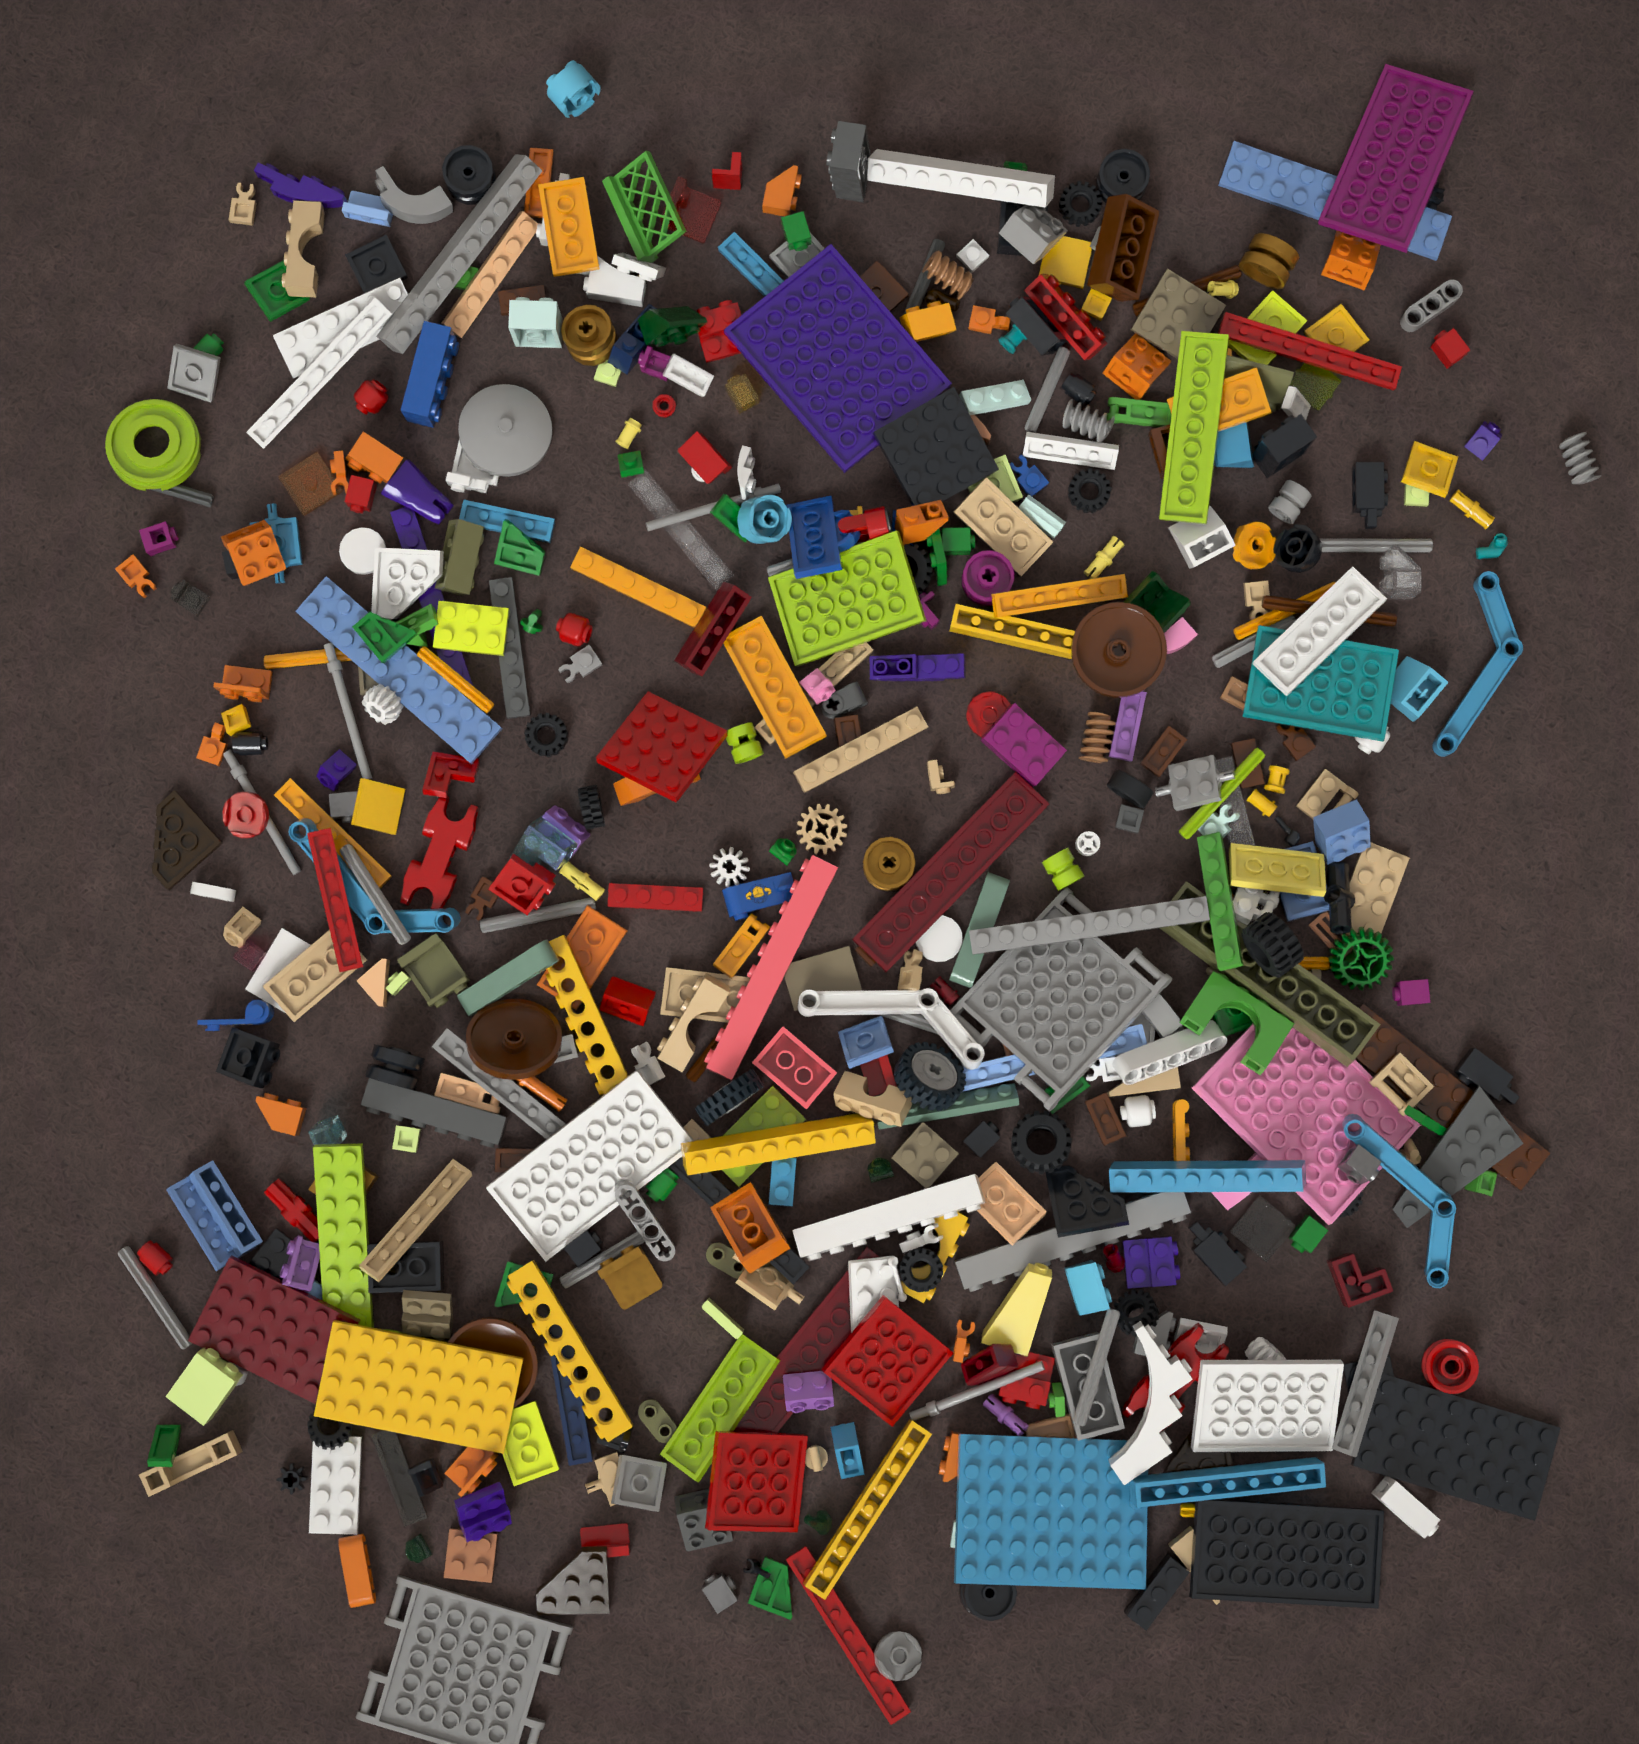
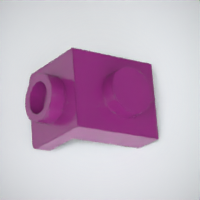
M647 346L646 351H641L638 359L641 372L668 381V378L662 374L671 356L653 350V347Z
M930 591L928 594L923 592L919 595L926 621L920 624L924 628L928 626L931 630L939 624V619L926 605L934 598L935 594L933 591Z

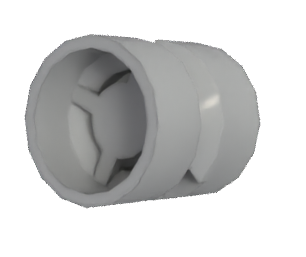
M1287 480L1279 491L1281 496L1275 497L1268 509L1283 522L1293 524L1301 513L1299 508H1304L1312 496L1300 484Z

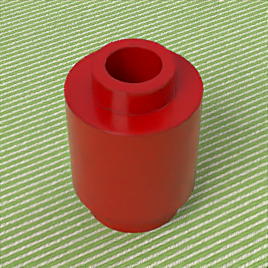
M150 1240L137 1252V1255L140 1257L139 1260L156 1276L160 1273L165 1275L173 1266L171 1264L173 1258L157 1242L153 1243Z

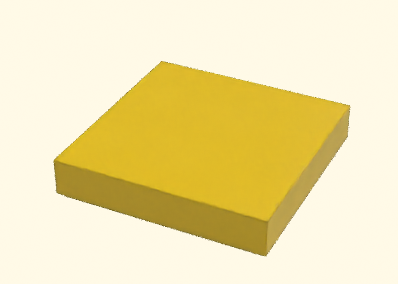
M1063 236L1042 258L1039 275L1048 274L1050 276L1052 274L1058 279L1060 284L1083 289L1092 251L1090 247L1091 242Z
M1342 304L1304 331L1308 338L1353 352L1370 340Z
M1414 441L1401 482L1445 498L1448 494L1458 456Z
M360 778L351 825L396 835L405 789Z

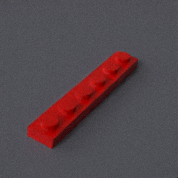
M331 828L309 832L307 836L339 972L361 968L363 964Z

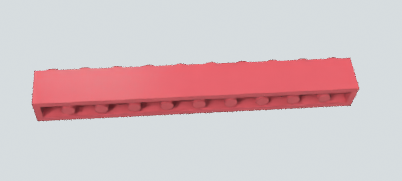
M812 855L810 860L805 859L800 869L803 875L800 881L795 879L789 891L793 895L789 902L784 901L779 911L782 917L779 923L774 921L768 933L772 937L768 944L763 943L758 953V956L761 957L758 965L753 964L749 970L747 977L751 979L747 987L742 985L736 998L740 999L737 1007L732 1006L727 1014L726 1019L729 1020L726 1029L721 1028L716 1036L715 1041L719 1043L715 1051L710 1049L704 1062L708 1063L706 1069L730 1081L733 1080L838 867Z

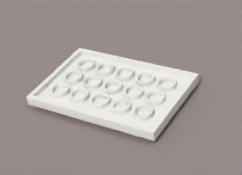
M1201 1360L1191 1440L1192 1451H1333L1332 1446L1335 1437L1344 1363L1341 1360Z

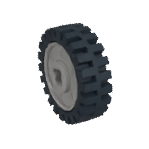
M919 1042L915 1043L904 1051L895 1065V1082L899 1083L898 1088L900 1091L905 1090L903 1095L906 1098H913L911 1100L913 1104L919 1102V1107L923 1109L928 1106V1110L933 1111L936 1108L937 1111H942L943 1108L946 1110L952 1106L963 1092L966 1085V1074L962 1073L964 1071L963 1066H957L959 1060L951 1058L953 1056L951 1052L946 1054L944 1053L945 1048L940 1046L937 1049L936 1044L931 1043L929 1046L928 1042H923L922 1044Z
M750 1069L715 1092L711 1097L698 1105L695 1110L705 1125L708 1126L744 1103L749 1097L762 1089L764 1084L755 1071Z

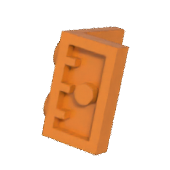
M1336 231L1331 251L1321 275L1365 290L1374 271L1381 245Z
M1135 333L1113 356L1103 374L1131 397L1141 400L1152 383L1170 365L1171 360Z
M265 520L221 536L222 542L230 553L243 586L286 569L272 528Z
M225 665L222 683L214 682V688L227 699L238 700L239 696L248 698V701L262 702V699H269L273 672L270 670Z
M467 1447L444 1474L462 1489L458 1493L460 1497L465 1493L471 1494L482 1482L479 1477L481 1475L486 1477L498 1464L495 1461L498 1454L492 1451Z

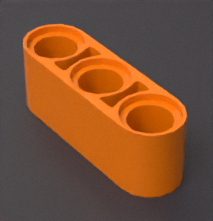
M364 1534L339 1538L340 1557L351 1608L376 1603V1593H373L375 1588L372 1571L368 1568L370 1560L367 1544L364 1545L366 1541Z

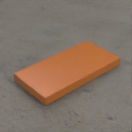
M587 905L566 939L590 990L628 930ZM558 956L559 961L553 965L554 969L558 971L565 967V960ZM546 969L537 986L553 996H557L559 994L556 987L551 988L546 978V974L549 973L548 969ZM566 978L562 982V988L566 992H571L575 988V982L571 978ZM575 1000L572 1008L577 1010L583 1001Z

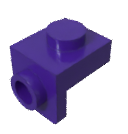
M1484 421L1464 447L1483 461L1501 439V429L1493 422L1488 424Z
M339 749L320 766L317 778L323 786L335 791L339 783L356 768L357 764Z

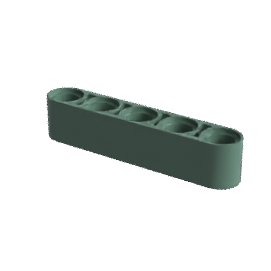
M990 872L987 873L977 905L973 911L969 927L950 975V981L972 988L984 953L972 954L969 931L994 927L1010 883L1009 879Z
M544 940L457 995V998L468 1017L476 1014L478 1010L494 1003L554 965L559 959L549 941Z

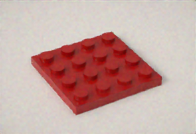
M648 691L596 756V761L677 803L728 736L727 730Z
M882 1295L821 1370L893 1427L952 1356L953 1352L886 1296Z
M715 1431L705 1529L710 1531L798 1532L808 1436L805 1434Z

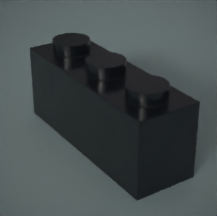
M1167 1553L1147 1579L1146 1589L1139 1590L1124 1610L1125 1614L1147 1631L1190 1573L1189 1570Z

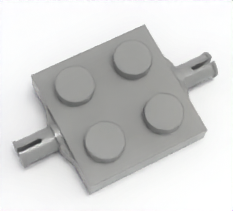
M1205 756L1168 765L1169 784L1156 787L1155 792L1157 797L1171 794L1173 807L1176 811L1222 801L1220 791L1222 782L1235 779V773L1233 769L1220 773L1217 769L1215 756Z

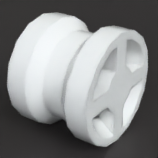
M1090 831L1080 834L1076 839V850L1083 856H1091L1096 853L1100 848L1098 835Z

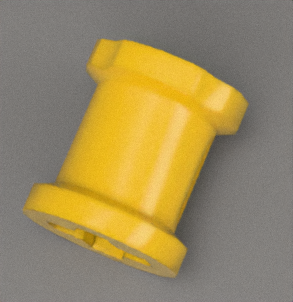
M1270 765V775L1264 789L1284 794V783L1286 775L1290 773V770Z

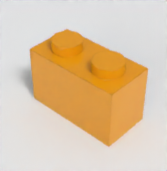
M940 301L927 304V308L921 310L919 306L906 309V314L899 317L903 328L916 342L947 335L956 330L949 303L941 304Z

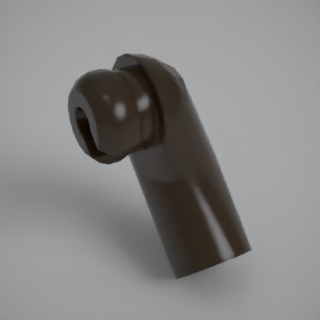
M937 289L929 290L925 296L928 304L940 301L941 304L949 303L953 311H957L960 305L959 300Z

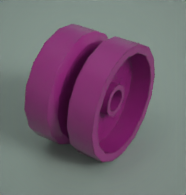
M993 550L974 554L967 561L962 574V589L966 597L974 604L983 607L993 606L991 594L1010 591L1014 582V569L1010 561L1003 554ZM988 576L991 578V582H987V579L983 580V578Z

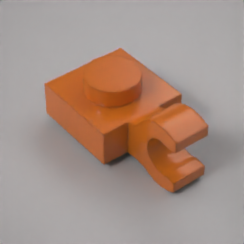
M973 305L968 330L987 334L992 333V328L1009 331L1010 318L1005 316L995 317V309Z
M334 451V459H330L331 473H336V479L331 484V490L333 495H336L337 486H344L345 493H347L349 484L346 478L343 451Z
M214 723L211 738L203 737L197 759L217 766L221 765L224 757L223 753H225L228 744L222 742L226 731L224 725Z
M959 1319L956 1324L957 1335L952 1360L963 1363V1358H968L970 1344L966 1343V1338L974 1332L975 1323L971 1322L970 1328L963 1330L961 1328L962 1320Z

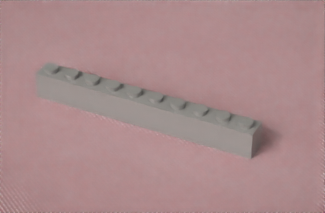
M519 154L514 155L376 337L392 351L401 354L406 351L422 330L424 321L428 322L541 174L542 170L529 157Z
M1157 1192L1125 1203L1129 1225L1060 1238H1058L1056 1227L1023 1237L1013 1246L1010 1243H1006L955 1260L964 1290L969 1288L970 1292L983 1288L982 1283L992 1281V1284L1005 1281V1276L1014 1273L1015 1277L1020 1276L1029 1263L1034 1265L1035 1263H1041L1049 1266L1051 1265L1050 1260L1059 1258L1060 1261L1073 1258L1074 1252L1082 1250L1084 1254L1096 1250L1095 1245L1105 1243V1246L1119 1242L1118 1237L1127 1235L1128 1238L1141 1235L1140 1230L1149 1227L1150 1231L1164 1227L1163 1222L1172 1220L1173 1223L1187 1219L1186 1214L1191 1213L1184 1192Z

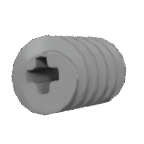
M1071 399L1064 411L1063 428L1068 429L1071 426L1073 432H1077L1080 429V435L1084 436L1088 433L1090 439L1097 436V441L1103 442L1113 427L1115 416L1107 421V413L1098 417L1099 410L1096 409L1090 414V406H1087L1083 411L1081 410L1082 403L1079 402L1076 407H1073V399Z
M1586 432L1568 437L1559 445L1561 450H1566L1562 457L1570 458L1565 465L1566 467H1573L1569 470L1568 474L1576 476L1571 480L1572 484L1575 485L1588 483L1602 476L1594 475L1599 467H1591L1596 458H1588V455L1593 450L1584 448L1590 443L1589 440L1582 441L1581 439L1587 434Z

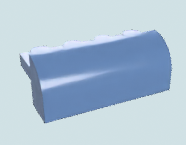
M213 1160L196 1169L188 1177L166 1190L215 1271L225 1267L231 1255L239 1259L263 1242Z

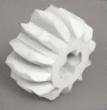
M382 684L374 685L370 688L362 701L363 706H365L364 710L370 714V717H373L377 723L381 721L384 725L395 721L400 716L399 714L404 707L400 703L401 698L396 696L395 691H391L389 686L384 687Z
M733 847L729 848V855H726L725 850L722 848L720 849L722 858L716 854L713 855V859L718 864L710 863V868L718 870L713 871L711 876L721 875L717 879V884L720 885L726 879L725 886L728 888L730 887V880H733L735 885H739L737 877L744 881L747 879L741 871L749 872L750 868L741 865L746 864L748 858L739 860L743 854L741 850L734 856ZM731 861L736 870H732V873H727L723 866L724 864L728 865L727 862Z
M1257 1337L1253 1340L1245 1351L1249 1360H1286L1284 1355L1263 1337Z

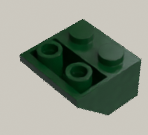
M688 306L650 309L638 318L645 344H656L657 347L672 342L675 345L683 344L688 341L689 336L700 332V328L708 323L705 317Z

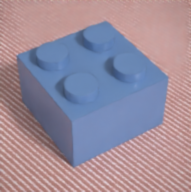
M1357 799L1313 817L1315 843L1320 853L1324 854L1327 865L1339 862L1347 856L1361 853L1371 847L1369 819Z

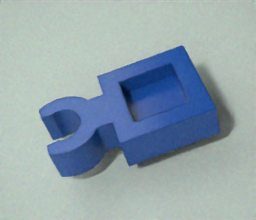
M1020 455L1018 459L1022 462V466L1015 467L1011 462L1010 467L1012 472L1020 475L1016 479L1017 483L1027 495L1033 497L1046 487L1049 482L1035 465L1029 469L1026 458Z

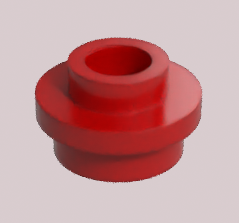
M661 394L654 399L653 411L657 416L667 418L675 412L676 403L670 395ZM667 403L669 407L666 410H662L660 405Z

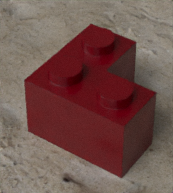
M1346 1253L1327 1260L1340 1299L1345 1307L1349 1308L1393 1292L1385 1268L1378 1267L1361 1273L1353 1253Z

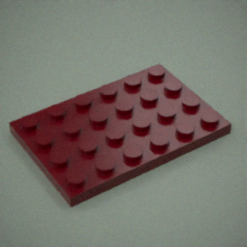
M231 1255L188 1341L205 1349L212 1348L219 1353L220 1357L316 1404L333 1321L337 1320L358 1325L360 1319L304 1291L282 1285V1280Z

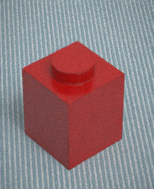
M1454 328L1449 332L1443 330L1434 337L1435 342L1431 346L1446 369L1461 360L1470 351Z
M351 475L344 501L350 507L349 510L363 514L364 510L370 512L377 484L374 480Z

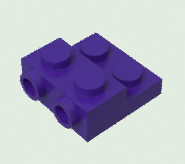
M1172 1237L1122 1240L1127 1289L1176 1285V1280L1180 1279L1179 1265H1174V1256L1178 1255L1177 1242L1172 1241Z
M500 1482L454 1500L459 1525L466 1542L479 1541L484 1535L493 1531L500 1532L506 1526L512 1524L510 1511Z

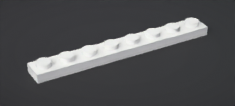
M375 297L246 433L264 449L384 324L392 313Z

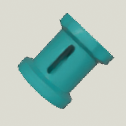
M1013 324L1012 329L998 340L1009 353L1013 354L1016 351L1015 348L1023 340H1027V338Z

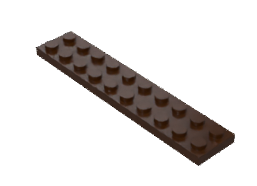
M1361 1004L1359 1009L1381 1025L1361 1050L1356 1060L1376 1075L1400 1052L1434 1086L1415 1107L1448 1129L1474 1092L1365 1004ZM1388 1075L1383 1079L1387 1085L1407 1101L1410 1099ZM1504 1117L1524 1144L1491 1168L1518 1190H1522L1550 1153Z

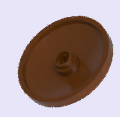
M1124 602L1104 604L1089 612L1076 628L1071 644L1073 666L1080 679L1095 692L1114 698L1129 697L1146 690L1160 675L1167 656L1166 638L1157 620L1143 608Z
M505 999L485 1006L474 1015L466 1031V1048L473 1063L485 1073L502 1079H525L542 1073L556 1061L562 1047V1030L557 1018L544 1006L524 999Z
M484 1317L464 1324L452 1335L448 1343L524 1358L514 1407L519 1405L529 1395L538 1373V1356L532 1340L522 1328L506 1319Z

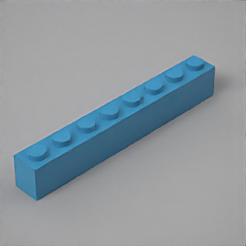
M1305 1160L1114 1161L1109 1168L1110 1192H1303L1306 1186Z
M1316 1457L1142 1475L1129 1482L1130 1501L1137 1508L1326 1487L1325 1465Z

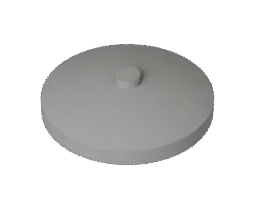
M493 385L477 392L464 406L459 419V440L465 455L479 469L496 476H516L530 471L545 457L551 444L552 422L545 405L532 392L516 385Z

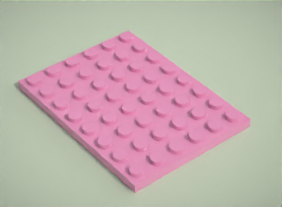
M1252 1023L1198 1080L1192 1089L1263 1160H1305L1306 1186L1303 1192L1296 1193L1330 1225L1370 1182L1367 1181L1361 1185L1353 1183L1346 1177L1347 1174L1338 1168L1348 1150L1356 1146L1344 1133L1343 1119L1349 1114L1359 1115L1397 1150L1403 1146L1421 1125L1407 1115L1402 1116L1398 1112L1399 1109L1377 1087H1373L1369 1083L1373 1077L1356 1060L1348 1067L1344 1066L1293 1027L1261 1075L1255 1073L1240 1063L1255 1038V1027ZM1352 1123L1348 1126V1130L1352 1132L1360 1128L1358 1123ZM1379 1165L1377 1169L1380 1171L1383 1167Z

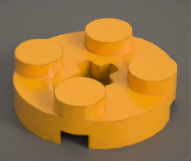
M1251 522L1237 528L1234 537L1235 546L1233 547V558L1235 561L1240 562L1248 569H1261L1274 560L1276 554L1273 548L1276 538L1272 537L1271 529L1268 525L1262 522ZM1254 540L1255 544L1258 545V549L1255 550L1252 547Z

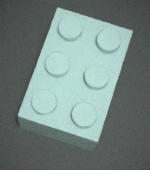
M517 297L516 300L509 301L508 328L516 347L562 348L561 328L563 320L557 301H553L551 298H540L539 301H530L526 297Z

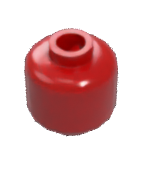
M376 379L372 381L365 380L354 394V399L357 402L356 408L366 415L368 412L372 414L379 413L389 399L388 389Z
M574 613L566 614L564 618L558 620L556 625L559 639L578 647L583 645V643H588L593 629L589 619Z

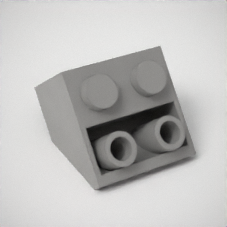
M1025 205L1012 214L999 234L1032 264H1035L1055 246L1068 230L1063 227L1060 220L1053 218L1046 211L1045 207Z

